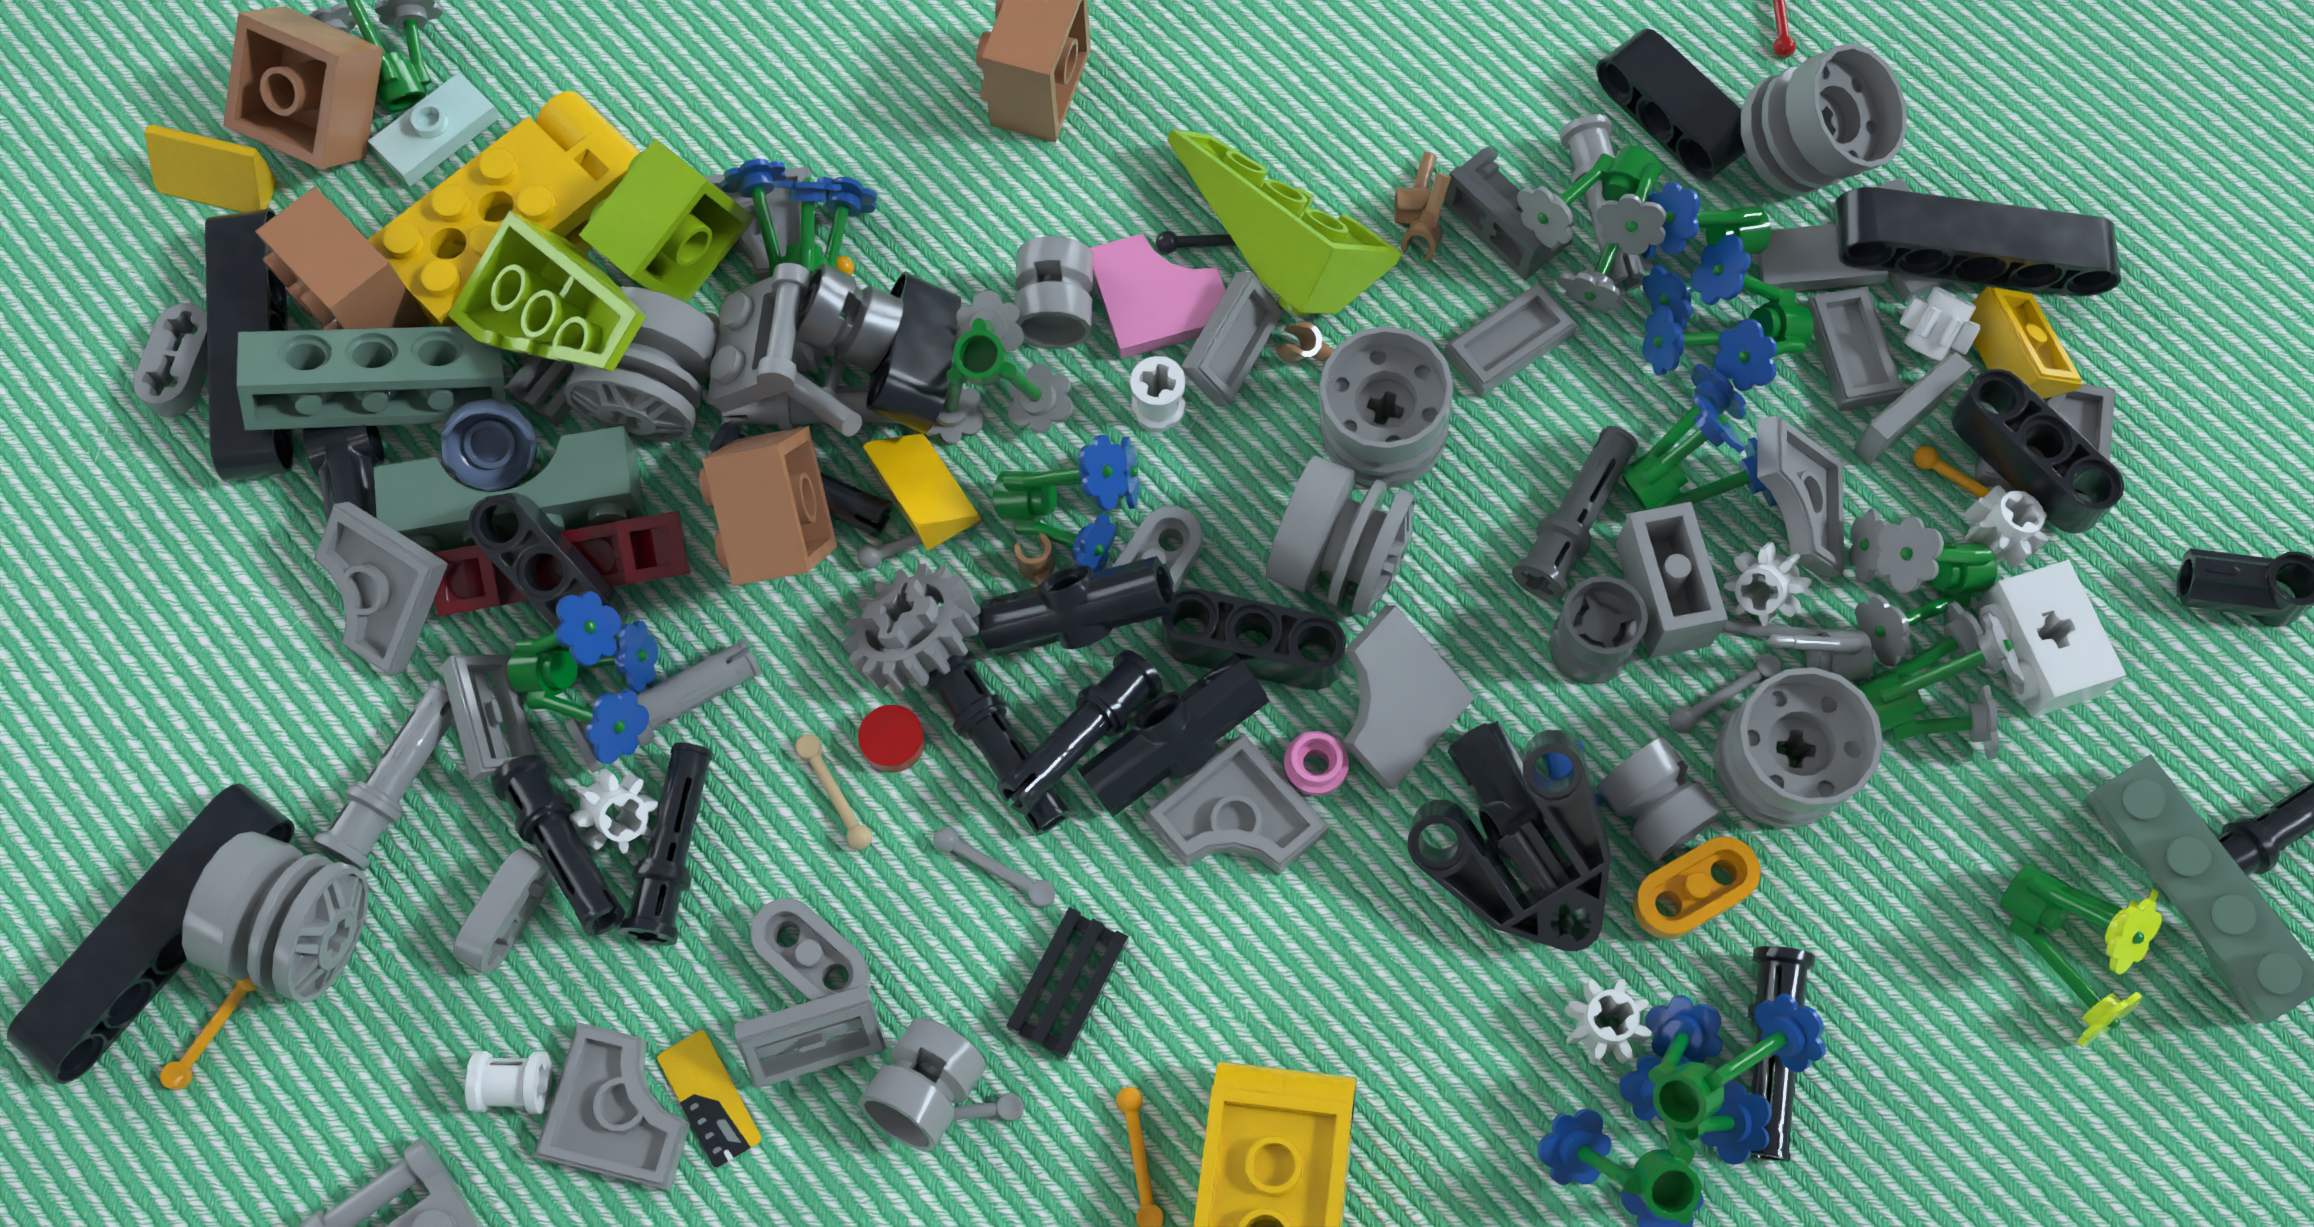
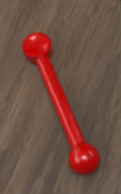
M1773 0L1778 37L1774 42L1773 50L1778 57L1788 58L1796 51V42L1789 36L1785 0Z

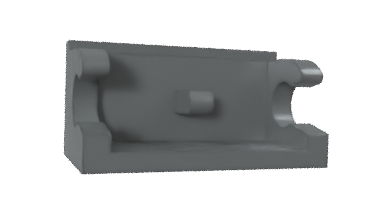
M1489 146L1482 149L1461 167L1457 166L1449 173L1451 180L1443 205L1526 281L1570 245L1572 240L1567 244L1559 242L1555 247L1550 248L1538 240L1534 230L1527 228L1521 220L1523 210L1517 201V194L1520 190L1499 171V166L1494 162L1499 154Z

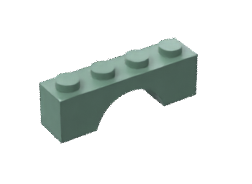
M624 426L561 436L551 461L536 477L521 486L505 491L484 492L465 487L450 476L437 457L374 467L377 519L431 553L477 545L470 535L468 520L470 511L476 503L487 496L513 492L525 495L546 514L560 531L645 517L638 452ZM504 505L499 506L495 510L492 518L493 528L502 538L511 540L518 530V517L512 509Z
M2151 754L2092 791L2084 799V802L2124 854L2134 860L2172 901L2203 946L2212 969L2255 1024L2270 1023L2314 996V961Z

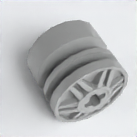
M1854 43L1835 46L1805 60L1800 66L1787 68L1777 75L1761 80L1748 92L1741 110V137L1748 160L1759 177L1775 191L1794 197L1818 191L1825 186L1840 182L1843 178L1859 175L1887 164L1900 151L1907 131V107L1901 86L1892 70L1871 49Z
M619 287L646 318L614 372L573 364L575 370L569 376L564 389L567 403L580 415L601 427L624 426L629 437L655 442L684 440L692 433L696 421L695 410L701 405L703 399L700 383H703L710 376V365L715 355L719 329L708 316L681 300L664 293L643 288Z
M1381 326L1362 330L1338 344L1323 366L1319 387V400L1321 409L1320 431L1325 452L1332 462L1354 470V481L1361 485L1372 486L1377 479L1387 483V488L1410 484L1432 470L1445 450L1449 429L1453 381L1447 360L1430 340L1410 329ZM1384 416L1390 417L1385 425L1377 424L1383 420Z
M1314 455L1304 469L1280 523L1269 556L1266 578L1307 593L1319 577L1321 571L1325 570L1332 573L1328 603L1339 606L1351 583H1358L1359 586L1353 602L1352 612L1368 618L1377 601L1391 588L1404 559L1413 533L1412 519L1417 495L1400 489L1386 514L1380 510L1385 497L1387 483L1377 479L1369 488L1361 503L1350 500L1354 486L1355 471Z
M1815 667L1786 669L1763 681L1720 728L1713 752L1717 781L1730 803L1753 821L1776 828L1807 826L1828 815L1843 802L1861 791L1876 772L1883 747L1879 716L1865 694L1841 675ZM1781 746L1786 747V755L1777 753V749ZM1788 758L1797 760L1798 764L1790 767Z
M253 831L237 834L220 847L209 861L191 893L183 920L182 947L189 962L201 968L238 981L250 977L252 984L272 993L277 991L282 996L302 1004L315 1000L335 982L348 963L360 938L368 908L369 887L366 875L352 865L343 862L334 863L327 857L317 853L303 856V853L293 845Z

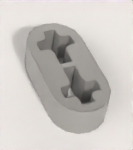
M191 303L176 304L160 314L134 375L133 387L135 394L155 414L162 417H175L191 409L199 398L208 375L207 314L199 306ZM193 326H195L198 329L195 335L186 334L190 333ZM180 333L186 334L181 342L177 339ZM173 378L177 381L174 388L165 387L161 394L156 391L159 385H169Z
M525 848L515 850L506 858L456 937L453 955L457 960L483 974L494 971L502 963L551 885L553 875L546 865L544 858Z

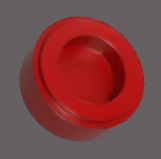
M884 705L874 709L863 719L858 731V742L865 759L872 767L883 772L895 773L910 768L918 761L924 750L925 736L919 719L912 711L899 705Z

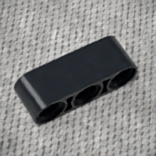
M1648 28L1641 29L1597 63V78L1607 95L1696 178L1704 181L1711 180L1746 153L1741 137L1742 109L1656 31Z
M905 271L898 277L890 292L891 295L903 301L902 317L887 354L879 366L871 373L866 408L924 434L936 422L945 402L949 383L947 372L951 369L958 327L956 315L957 311L961 308V297Z
M1990 369L1979 374L1954 407L1951 421L1953 429L1958 436L2016 491H2025L2033 496L2048 517L2046 519L2061 531L2072 534L2088 531L2123 496L2124 481L2115 465L2022 379L2012 372L2002 369ZM1981 402L1994 407L1997 413L1990 412L1984 408ZM2027 445L2034 446L2040 450L2045 458L2031 452ZM2075 489L2087 494L2091 502L2082 499Z
M513 492L487 496L476 503L470 511L468 520L471 537L479 548L555 629L561 624L556 614L558 601L568 595L580 597L581 594L588 591H593L599 595L602 606L607 605L617 611L620 616L621 626L627 623V606L622 597L531 499L525 495ZM501 505L512 509L518 517V530L511 540L502 538L493 528V514ZM543 553L553 555L562 565L563 577L557 587L544 584L537 575V560Z
M1185 588L1174 592L1176 605L1172 614L1162 616V642L1165 650L1173 659L1185 664L1214 669L1235 653L1256 679L1306 690H1320L1329 687L1337 680L1342 669L1346 637L1342 627L1335 620L1324 615L1197 588ZM1196 618L1201 620L1207 627L1201 633L1186 635L1179 632L1174 626L1182 619ZM1246 631H1257L1262 633L1269 642L1259 648H1248L1238 642L1236 638ZM1308 644H1319L1330 652L1331 657L1321 662H1312L1304 658L1299 650Z

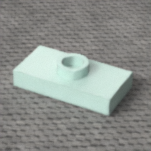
M458 72L369 139L368 142L374 152L411 187L498 120L500 116L495 106Z

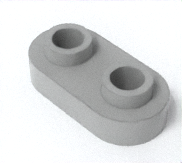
M1165 506L1152 511L1143 520L1112 567L1158 556L1163 564H1167L1174 582L1173 591L1176 592L1201 553L1202 529L1199 521L1191 512L1181 507ZM1167 538H1175L1181 542L1182 546L1175 551H1166L1160 546V543ZM1152 619L1145 620V621L1138 622V623L1147 622V621H1150V620H1152Z
M790 898L777 899L766 904L755 916L751 927V940L755 950L769 966L809 1001L866 984L869 989L870 970L861 953L806 904ZM788 927L798 928L800 936L794 945L790 947L778 945V936L784 929ZM837 969L847 971L849 977L843 988L830 990L826 987V978L832 971Z

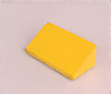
M147 126L144 133L152 178L157 191L162 194L238 212L267 208L279 181L256 148L162 126Z
M1986 287L1972 302L1976 309L1969 320L1979 324V328H1981L1973 343L1988 370L2002 369L2012 372L2042 399L2076 391L2083 385L2080 375L2032 293Z
M923 433L873 440L862 445L873 470L927 551L981 520L978 512Z

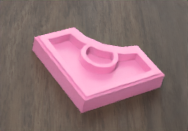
M1143 233L1089 248L1093 253V278L1121 359L1198 338L1226 291L1217 267L1191 269L1172 264L1153 250Z

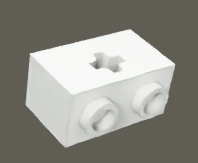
M2070 560L2000 580L1977 604L1980 610L1979 620L1983 633L1986 632L1987 628L1982 615L1989 612L1998 618L2007 639L2013 643L2018 664L2024 676V682L2016 684L2012 677L2010 678L2008 675L2007 681L2015 697L2024 702L2031 718L2101 697L2127 675Z

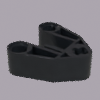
M1545 730L1537 733L1528 741L1523 752L1522 779L1527 791L1542 811L1544 822L1572 864L1567 867L1563 866L1532 818L1523 823L1521 821L1509 828L1507 833L1500 836L1498 841L1531 888L1523 892L1488 839L1484 840L1467 813L1456 803L1449 800L1436 799L1423 804L1416 811L1408 835V852L1412 861L1422 871L1494 929L1563 951H1579L1588 948L1594 943L1602 930L1611 860L1609 840L1579 742L1571 734L1561 730ZM1549 752H1558L1565 755L1573 766L1565 777L1547 779L1536 771L1534 764L1540 756ZM1432 824H1444L1456 833L1458 840L1448 848L1438 849L1430 846L1424 840L1421 831ZM1567 903L1573 911L1582 908L1583 918L1575 921L1569 914L1559 917V906Z

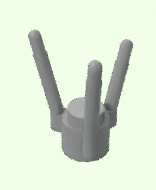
M1728 619L1722 628L1727 632L1768 637V643L1773 647L1806 650L1807 668L1815 667L1835 673L1848 681H1865L1869 678L1872 670V645L1868 634L1864 630L1809 629L1770 623L1767 626H1762L1761 622ZM1735 710L1722 714L1721 722L1724 724Z

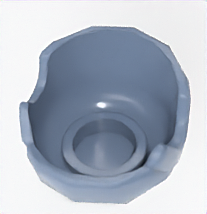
M496 399L470 401L452 413L441 432L440 448L442 463L465 486L484 492L513 488L534 466L537 454L536 435L532 424L516 406Z

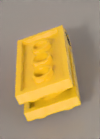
M565 91L552 97L542 107L537 116L536 123L529 116L370 237L368 241L391 264L433 327L459 326L448 316V313L509 210L567 239L586 254L593 247L580 237L579 234L589 223L593 209L611 195L627 174L629 164L640 151L579 93Z
M1219 1061L1216 1068L1214 1085H1212L1193 1227H1342L1357 1078Z

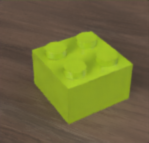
M655 138L646 150L633 158L627 169V174L611 195L593 209L589 223L579 236L631 279L647 289L664 293L688 303L755 217Z

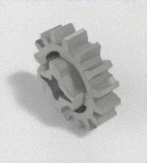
M925 563L920 564L914 576L908 577L903 569L896 571L895 583L888 587L882 582L876 583L874 588L877 596L873 600L860 599L856 605L862 611L861 617L847 620L845 624L852 636L843 641V647L851 655L848 660L864 680L869 679L878 690H882L890 683L896 692H903L909 679L914 678L921 687L926 686L929 680V672L937 669L939 672L946 674L950 671L947 659L952 654L957 656H965L969 650L962 642L963 637L978 634L979 628L972 618L980 614L981 611L973 599L974 594L959 574L953 576L947 566L941 565L932 573ZM939 602L944 603V606H938ZM880 648H885L884 652H880Z

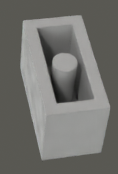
M1692 502L1629 513L1615 545L1626 582L1639 592L1646 603L1648 622L1643 639L1649 658L1710 647L1727 622L1728 617Z

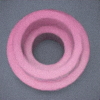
M1310 731L1297 736L1289 744L1284 755L1283 766L1288 781L1295 789L1307 795L1322 796L1335 791L1343 783L1348 772L1349 759L1345 747L1336 737L1321 731ZM1317 756L1327 763L1328 768L1321 774H1312L1305 769L1303 763L1309 757Z

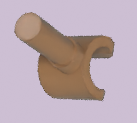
M1425 152L1423 154L1413 188H1396L1394 205L1395 223L1411 224L1416 218L1421 217L1423 208L1426 207L1430 195L1429 182L1437 159L1434 153Z
M1437 172L1421 217L1412 221L1401 240L1403 253L1407 252L1413 236L1419 235L1426 238L1430 245L1425 261L1434 255L1442 240L1443 232L1438 219L1451 180L1450 175Z
M1309 322L1296 323L1284 328V331L1298 338L1300 348L1292 344H1284L1276 348L1278 356L1288 363H1295L1310 357L1326 362L1335 350L1330 345L1322 342L1320 331L1314 324Z
M1042 533L1038 534L1043 550L1041 556L1033 559L1027 558L1022 554L1018 542L1014 547L1021 575L1030 581H1035L1037 586L1048 576L1052 575L1055 569L1051 541Z

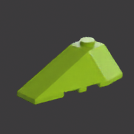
M1171 129L1167 141L1259 280L1279 295L1277 302L1287 311L1301 317H1309L1311 313L1337 314L1398 263L1402 252L1350 216L1341 214L1339 219H1336L1327 213L1311 208L1310 205L1315 197L1314 195L1300 187L1293 188L1277 180H1264L1268 172L1266 167L1207 133Z
M510 210L448 313V316L482 344L608 372H614L646 318L639 308L591 258L567 239Z

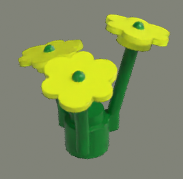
M2027 864L2009 884L2001 899L2000 907L2015 916L2008 930L2027 941L2090 1008L2081 1018L2089 1026L2077 1040L2078 1045L2082 1048L2107 1032L2110 1028H2118L2120 1020L2140 1004L2143 996L2137 991L2122 1001L2114 993L2101 999L2038 931L2044 927L2052 933L2055 932L2070 913L2105 929L2106 953L2111 957L2109 967L2111 971L2120 975L2129 969L2133 961L2139 962L2144 958L2149 947V941L2153 939L2160 928L2162 916L2161 913L2155 911V901L2159 891L2152 888L2147 898L2141 902L2131 899L2126 909H2122L2076 889L2053 874H2046L2032 864Z

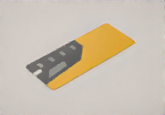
M704 1030L697 1031L657 1056L659 1064L714 1167H720L761 1142L762 1137Z

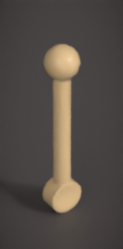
M812 734L801 736L796 742V752L801 760L810 762L848 830L847 843L856 850L866 849L872 841L871 830L859 824L821 757L823 747L820 740Z

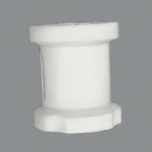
M1153 356L1145 358L1135 366L1131 373L1130 388L1133 395L1131 411L1136 417L1139 426L1150 432L1161 433L1177 426L1185 413V399L1182 396L1185 390V375L1177 362L1168 357Z
M475 1051L467 1066L465 1082V1101L468 1110L486 1112L490 1106L525 1107L529 1114L543 1113L547 1108L552 1088L550 1056L547 1052H532L529 1058H493V1055L487 1051Z

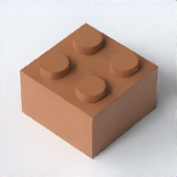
M996 0V22L992 32L984 31L981 35L976 53V64L983 67L984 74L981 98L988 102L991 126L1056 142L1091 51L1088 0Z
M287 6L239 12L223 126L319 169L366 159L384 48Z
M316 186L255 231L271 252L262 260L287 287L285 290L310 318L314 316L323 325L321 327L323 330L424 327L429 323L387 259Z
M809 426L737 439L702 458L704 468L699 473L700 490L706 505L714 507L719 531L715 534L716 556L720 566L724 570L729 569L733 586L808 573L837 548Z

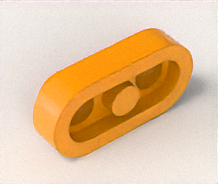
M1725 836L1710 839L1652 872L1643 880L1633 897L1634 916L1638 924L1647 933L1656 938L1665 940L1681 938L1743 902L1756 889L1761 874L1759 860L1754 851L1741 840ZM1721 866L1730 873L1731 884L1721 885L1717 883L1711 876V867ZM1660 897L1670 899L1676 906V916L1666 917L1660 914L1656 909L1655 900Z

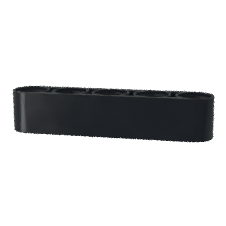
M1861 187L1849 190L1841 194L1834 203L1838 257L1841 263L1849 267L2074 296L2102 294L2117 287L2121 282L2114 223L2103 217L1878 187Z
M271 208L209 217L205 222L210 450L215 469L220 478L225 482L289 472L293 465L292 429L245 430L237 390L238 332L288 331L287 291L285 290L287 287L262 260L271 252L255 232L276 216Z
M234 784L222 790L17 1014L7 1031V1040L58 1084L69 1083L86 1073L187 961L182 947L183 920L199 877L220 847L237 834L252 831L289 844L294 834L295 826L293 822L244 784Z

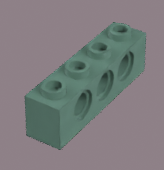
M460 326L238 332L237 390L245 430L446 423L455 410L470 401L496 399L505 403L502 348L488 346L476 341Z

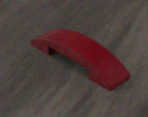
M680 511L561 531L612 587L691 573ZM478 545L433 552L434 555L448 563L434 598L437 616L529 601ZM543 553L537 560V575L544 584L557 587L563 577L562 565L553 555Z

